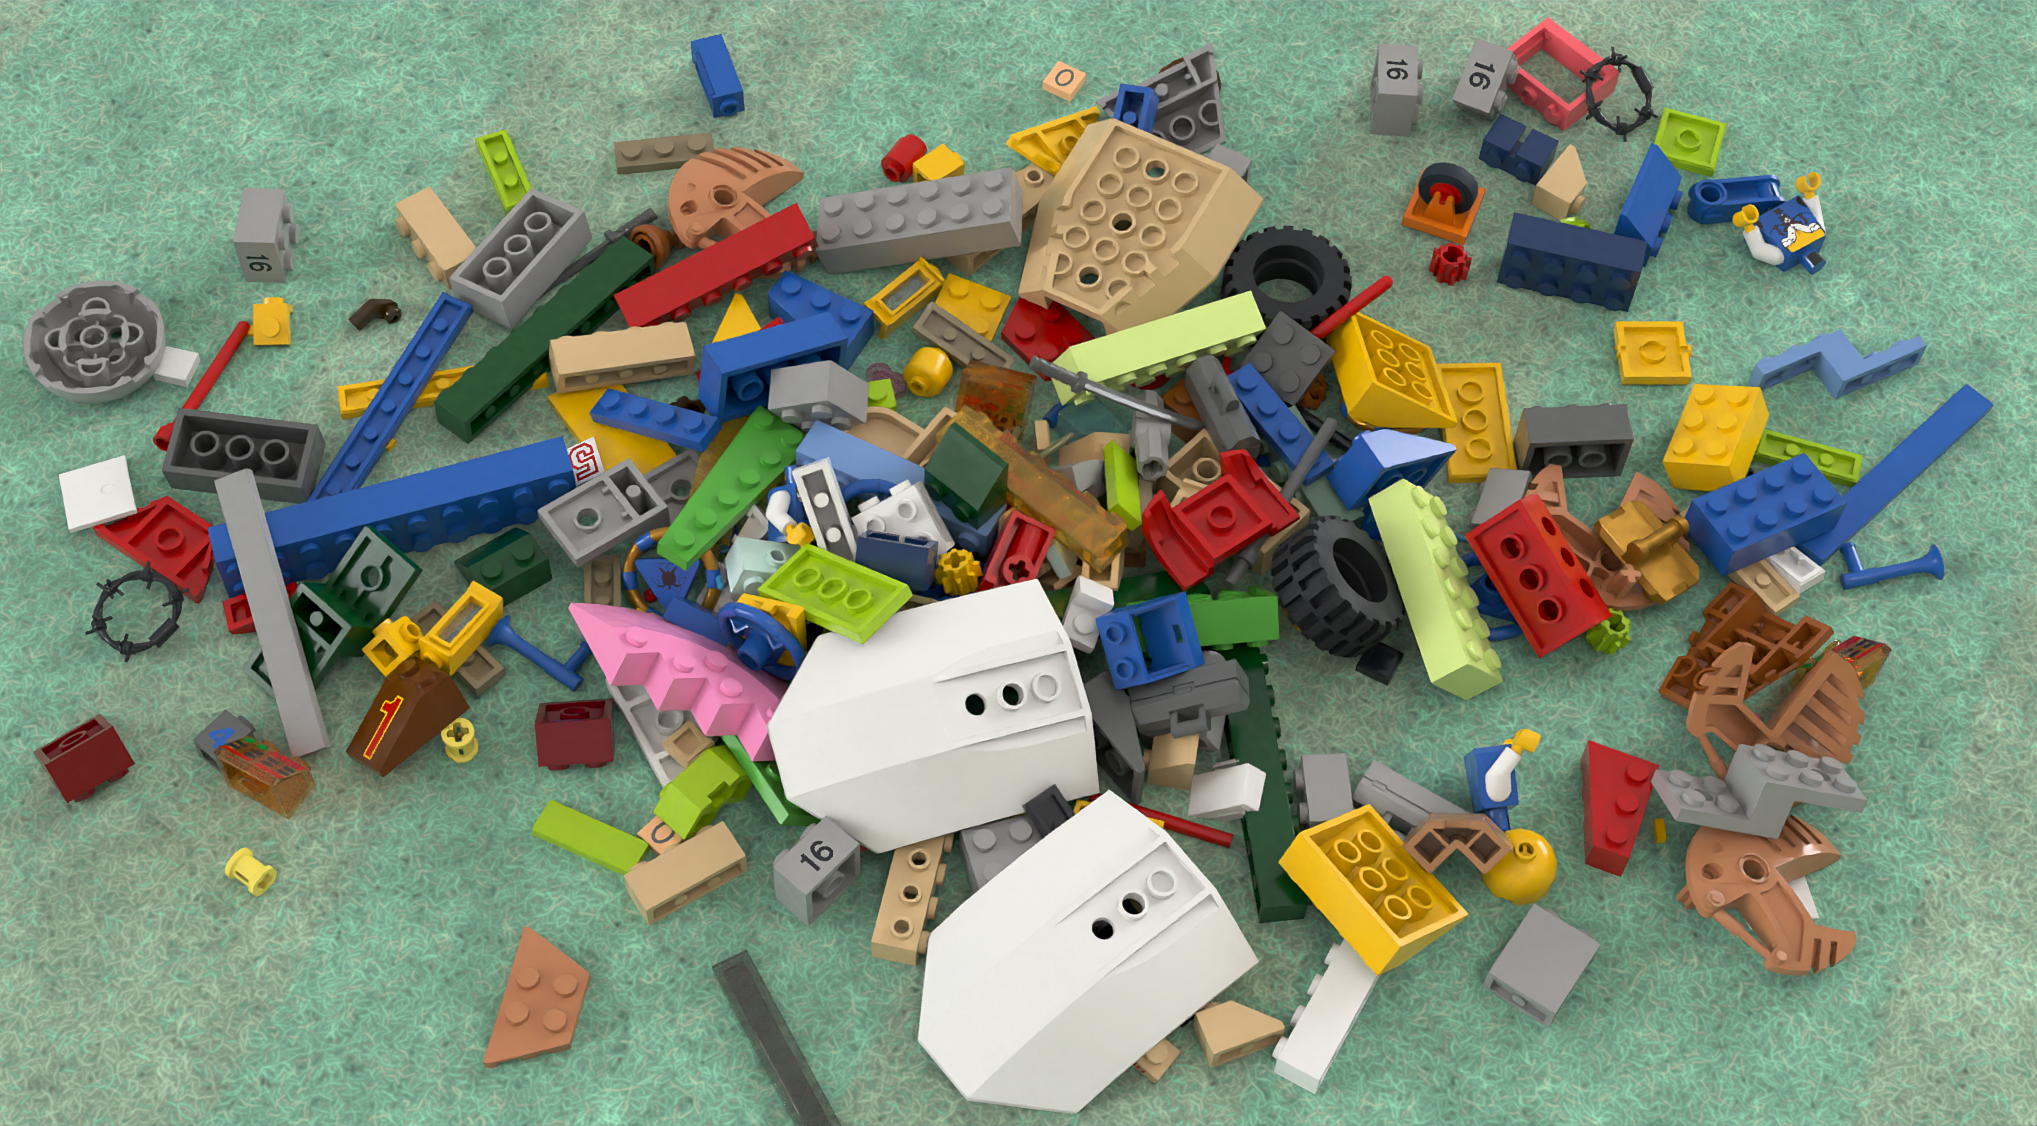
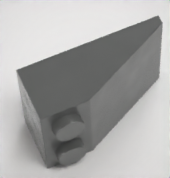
M1105 670L1084 684L1092 713L1096 762L1130 802L1138 805L1141 803L1145 766L1129 693L1126 688L1115 690L1112 677Z

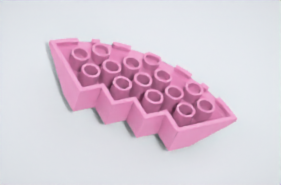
M570 604L568 609L611 686L644 685L658 711L691 710L705 736L737 735L752 762L776 760L767 724L789 687L784 680L762 669L759 671L750 669L737 657V650L733 646L727 644L725 647L702 635L680 627L661 616L610 605Z

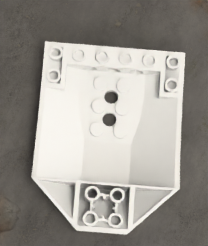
M1038 579L897 612L864 644H860L833 631L819 635L767 724L786 799L820 820L827 816L859 844L876 854L1026 813L1022 805L1053 784H1056L1067 802L1100 793L1093 721L1089 702L1071 641ZM1005 686L1013 687L1019 695L1017 705L1012 706L1004 701L1002 691ZM969 695H977L983 700L984 711L981 715L975 716L967 711L965 701Z
M1108 790L1022 854L960 905L929 934L918 1042L967 1101L1077 1114L1171 1032L1255 967L1259 960L1217 889L1169 834L1119 796ZM1128 898L1137 900L1142 906V912L1136 915L1126 912L1122 901ZM1099 920L1108 922L1113 928V936L1105 940L1097 938L1092 932V924Z

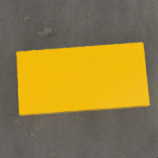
M1501 363L1437 364L1458 422L1454 428H1440L1442 442L1454 444L1457 449L1445 463L1448 483H1482L1486 481L1490 468L1517 470Z
M622 384L558 394L555 392L547 396L548 403L578 443L594 436L604 472L630 458L642 475L677 456L665 441L593 421L589 412L608 388L628 393Z

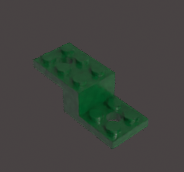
M365 526L326 583L301 582L289 599L315 691L339 656L363 657L365 655L362 648L376 637L372 631L392 616L423 571L373 526ZM376 567L379 571L380 579L373 587L369 583L368 575L370 570ZM259 643L242 670L275 699Z

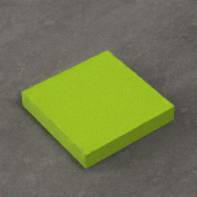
M1664 107L1654 144L1659 146L1674 167L1713 177L1727 123Z

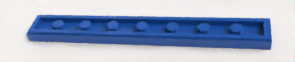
M442 292L306 502L361 488L473 314V305Z
M1968 384L1964 385L1842 496L1847 505L1835 529L1794 547L1821 567L1840 550V546L1853 538L1989 413L1994 404Z

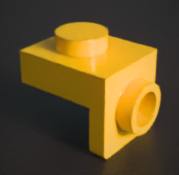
M267 297L263 298V304H253V339L255 346L291 345L290 313H293V306L284 303V298Z

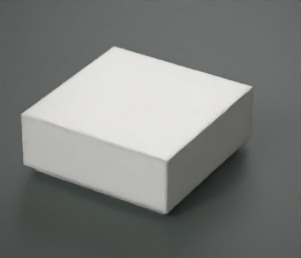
M166 346L162 361L153 374L154 378L158 381L188 387L201 359L198 353Z

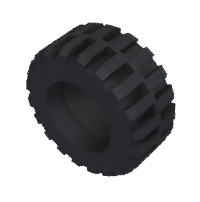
M1284 225L1283 229H1276L1273 226L1265 228L1263 233L1256 231L1248 235L1246 241H1239L1225 264L1220 300L1251 291L1266 329L1277 314L1282 311L1310 332L1349 302L1352 277L1350 276L1348 262L1342 259L1343 254L1335 245L1329 246L1330 241L1322 235L1316 237L1312 235V230L1305 228L1302 231L1294 230V226ZM1286 279L1305 286L1313 296L1299 302H1282L1267 296L1258 286L1266 281ZM1266 329L1256 336L1257 342ZM1324 337L1322 341L1327 344L1326 339Z
M1328 515L1315 517L1275 549L1270 568L1271 576L1274 577L1272 585L1274 591L1278 592V601L1281 607L1285 608L1289 614V620L1293 625L1296 624L1301 629V634L1307 640L1311 639L1314 641L1315 646L1322 651L1329 650L1331 655L1346 658L1357 657L1398 629L1402 624L1406 608L1389 558L1381 551L1382 547L1377 541L1373 542L1364 529L1355 527L1354 522L1348 519L1342 520L1340 516Z

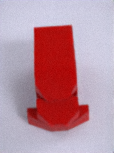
M1013 510L1006 517L983 568V575L979 577L978 587L973 593L1034 580L1056 529ZM1012 568H1016L1018 570L1017 576L1019 577V579L1017 581L1012 579Z

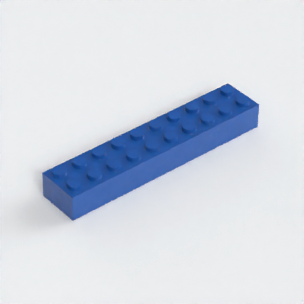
M563 436L266 512L265 517L284 584L288 585L306 579H322L327 574L333 573L365 526H373L404 554L413 551L425 552L435 545L447 542L459 543L477 534H493L501 531L504 527L515 524L527 525L534 523L539 518L538 509L575 489L576 482ZM226 523L208 527L215 562L229 599L246 593Z

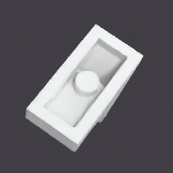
M1081 575L1076 579L1061 624L1071 641L1072 647L1090 654L1095 647L1099 635L1095 618L1112 610L1114 597L1112 589Z

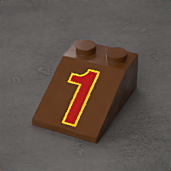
M414 656L412 659L400 663L396 671L386 678L346 753L358 763L384 777L470 707L448 673Z

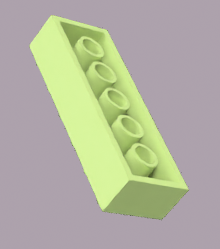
M1247 291L1071 346L1053 363L1076 374L1079 371L1088 374L1089 380L1123 392L1126 390L1125 386L1135 383L1137 388L1154 382L1156 380L1155 376L1164 373L1166 378L1181 374L1185 371L1186 366L1191 365L1197 358L1206 355L1214 357L1224 355L1230 358L1238 356L1244 352L1243 348L1257 342L1256 336L1264 331L1266 326L1252 292ZM1051 378L1062 406L1075 403L1076 407L1095 400V394L1082 390L1080 394L1071 392V386Z
M1404 478L1368 498L1431 683L1464 700H1468L1503 682L1499 668H1501L1500 659L1496 652L1491 649L1487 638L1490 636V631L1477 610L1476 606L1479 605V600L1474 590L1469 587L1466 579L1468 569L1456 551L1457 538L1445 520L1444 515L1447 514L1442 500L1438 496L1434 497L1427 493L1421 486H1415Z

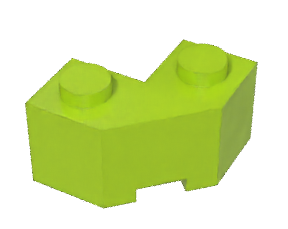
M727 745L710 747L674 780L663 787L659 793L660 800L653 812L682 839L693 838L701 828L712 824L723 805L742 801L753 783Z

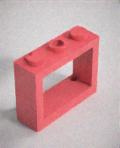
M1549 17L1507 48L1514 51L1519 66L1542 49L1582 80L1585 78L1580 73V70L1587 72V69L1603 60L1602 57ZM1611 64L1604 65L1601 71H1599V75L1604 80L1601 81L1597 78V81L1592 84L1591 88L1595 103L1600 100L1603 101L1615 90L1620 73ZM1521 67L1515 83H1508L1507 88L1518 95L1524 104L1535 108L1544 115V118L1549 123L1557 125L1563 131L1589 112L1587 111L1586 91L1568 104Z

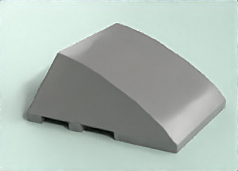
M1212 43L1184 56L1183 62L1135 85L1152 88L1159 97L1152 135L1200 155L1213 150L1217 143L1220 145L1226 143ZM1119 89L1096 101L1111 118L1114 116Z

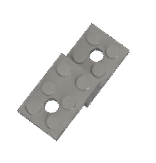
M690 448L644 475L628 458L538 509V515L578 568L628 538L634 543L636 539L649 530L670 527L711 470L694 449ZM679 487H687L691 490L690 494L684 497L675 496L673 491ZM585 516H592L598 519L592 526H582L579 524V521ZM658 542L646 551H644L642 555L658 546Z
M1739 744L1724 781L1714 776H1706L1705 778L1690 776L1681 770L1668 772L1657 769L1651 780L1652 785L1675 821L1773 839L1779 838L1794 801L1858 813L1863 812L1868 801L1857 787V783L1850 778L1844 770L1842 763L1827 756H1823L1821 759L1808 757L1795 750H1789L1788 753L1776 751L1763 744H1756L1755 746Z

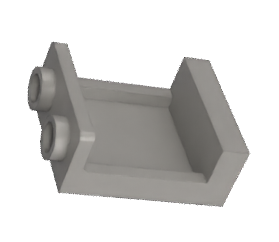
M1534 903L1489 970L1483 987L1549 1028L1587 966L1592 963L1601 944L1595 941L1587 931L1579 928L1575 929L1562 921L1554 911L1541 908Z

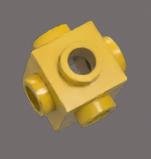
M406 615L395 622L388 618L372 631L376 637L362 648V651L380 672L387 677L403 661L412 659L414 656L420 658L419 638L424 636L420 628L411 622Z

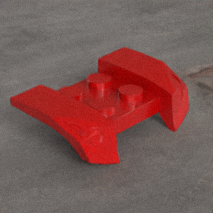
M1245 449L1219 453L1222 477L1178 505L1171 508L1165 493L1160 489L1142 513V532L1157 560L1184 592L1213 575L1214 566L1266 533L1273 537L1300 520L1297 512L1270 482Z

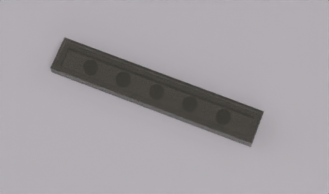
M744 950L713 965V974L794 1126H841L748 951Z

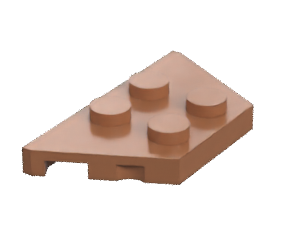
M524 927L484 1057L483 1064L485 1068L498 1067V1063L521 1058V1061L536 1058L545 1052L556 1053L571 1049L591 980L590 973L530 927Z

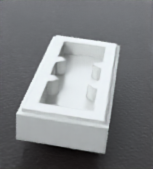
M1795 547L1765 559L1798 594L1822 581L1826 572Z

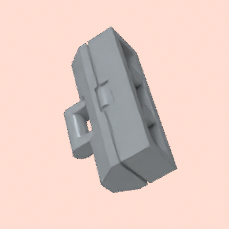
M1375 760L1371 763L1352 795L1354 808L1358 809L1370 804L1388 825H1392L1408 835L1430 813H1469ZM1391 828L1404 842L1406 835Z

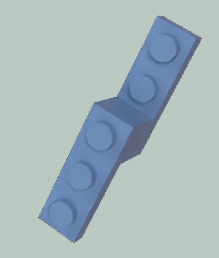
M1840 329L1828 335L1826 333L1820 334L1811 342L1802 346L1794 345L1776 357L1761 359L1754 366L1749 385L1751 387H1760L1761 391L1813 370L1833 398L1838 399L1919 364L1927 344L1920 336L1908 341L1903 339L1893 344L1887 350L1880 353L1874 351L1862 358Z

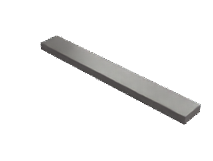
M245 468L214 480L292 759H300L331 748L253 471Z

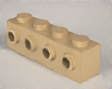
M1033 162L1025 169H1019L1015 172L1023 190L1022 234L1034 225L1039 201L1054 179L1052 175ZM1004 248L944 258L969 277Z
M665 322L657 326L642 328L634 326L626 330L613 332L598 331L591 335L562 336L558 339L550 340L548 360L558 394L692 375L695 352L686 322Z
M956 832L895 849L871 940L872 957L917 966L919 954H927L928 937L931 932L925 930L928 919L935 920L937 915L939 898L934 897L937 885L942 887L944 885L948 864L942 862L945 852L952 853Z

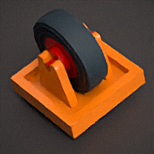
M1446 162L1434 163L1423 169L1403 216L1402 225L1464 245L1486 189L1478 187L1474 176L1466 169Z

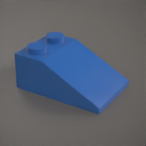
M1382 429L1374 432L1366 430L1352 440L1353 445L1335 461V468L1326 478L1348 511L1369 506L1368 498L1403 478L1415 486H1421L1424 489L1457 449L1454 444L1394 430Z

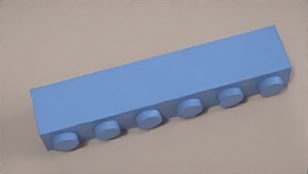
M819 420L815 421L796 450V465H807L829 457L840 490L862 479H882L897 485L905 480H909L911 485L922 481L924 484V467ZM862 493L855 497L865 502L875 496L881 501L889 495L884 493ZM932 499L953 541L967 551H976L986 556L998 537L999 518L1006 512L1007 504L976 530L969 523L959 521L954 516L952 510L944 503Z

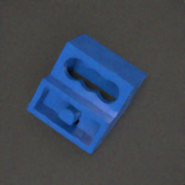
M1186 592L1153 598L1147 602L1116 608L1095 618L1115 690L1150 683L1194 669L1205 663ZM1136 615L1142 621L1141 631L1147 639V652L1152 657V665L1149 669H1146L1132 619Z

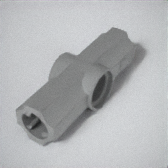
M1144 390L1143 393L1134 396V398L1164 408V401L1158 396L1157 391ZM1132 409L1133 422L1129 444L1130 448H1135L1137 472L1141 473L1144 480L1156 481L1159 477L1166 476L1169 468L1168 446L1171 437V423Z

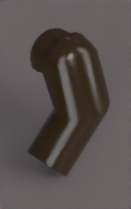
M373 298L366 301L348 320L361 331L373 318L385 319L390 324L396 323L401 318L402 312L398 308L397 303L391 299Z

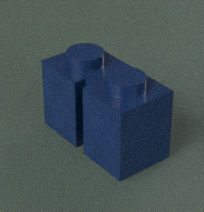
M1500 114L1483 139L1479 159L1492 168H1499L1514 175L1515 178L1522 182H1529L1536 186L1553 162L1559 141L1532 129L1522 143L1519 139L1527 126Z
M867 530L857 537L855 563L907 584L913 595H920L922 591L925 592L934 585L939 541L906 536L904 542H899L900 535Z

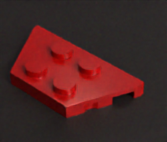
M1019 297L1001 332V339L1028 365L1034 355L1047 360L1049 363H1053L1069 347L1096 339L1058 302L1053 300L1049 308L1046 309ZM1035 371L1044 381L1052 380L1050 376L1048 377L1041 374V372Z
M169 496L152 501L146 507L137 508L136 514L126 516V518L107 526L103 523L93 527L96 536L145 568L147 561H150L149 568L155 569L157 573L172 582L178 590L189 588L190 591L183 594L195 603L199 604L203 600L215 564L208 533V527L212 525Z

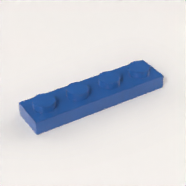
M1249 363L1227 377L1251 423L1293 472L1314 438L1253 365ZM1324 449L1302 484L1305 487L1334 469L1335 462Z
M609 388L589 412L596 423L701 452L706 450L722 428L718 417Z

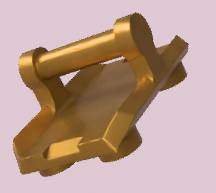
M1629 501L1614 512L1598 519L1593 525L1598 533V541L1603 546L1610 548L1624 565L1632 564L1634 570L1641 572V578L1638 582L1643 587V594L1648 600L1663 606L1698 584L1699 566L1679 543V538L1689 532V524L1683 516L1675 515L1668 520L1667 525H1664L1644 502Z

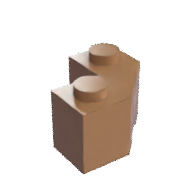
M1430 813L1404 838L1403 848L1429 874L1458 848L1485 875L1512 849V840L1486 814Z

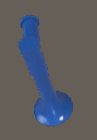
M1848 542L1840 546V552L1843 554L1850 573L1840 575V581L1844 590L1917 573H1931L1938 580L1944 578L1943 559L1935 544H1932L1929 552L1919 559L1865 570L1857 554L1855 543Z
M506 615L496 624L488 637L487 647H492L495 644L508 646L545 670L547 674L575 692L581 686L584 678L578 675L576 671L590 655H593L587 642L583 641L576 652L563 665L516 634L510 625V615Z

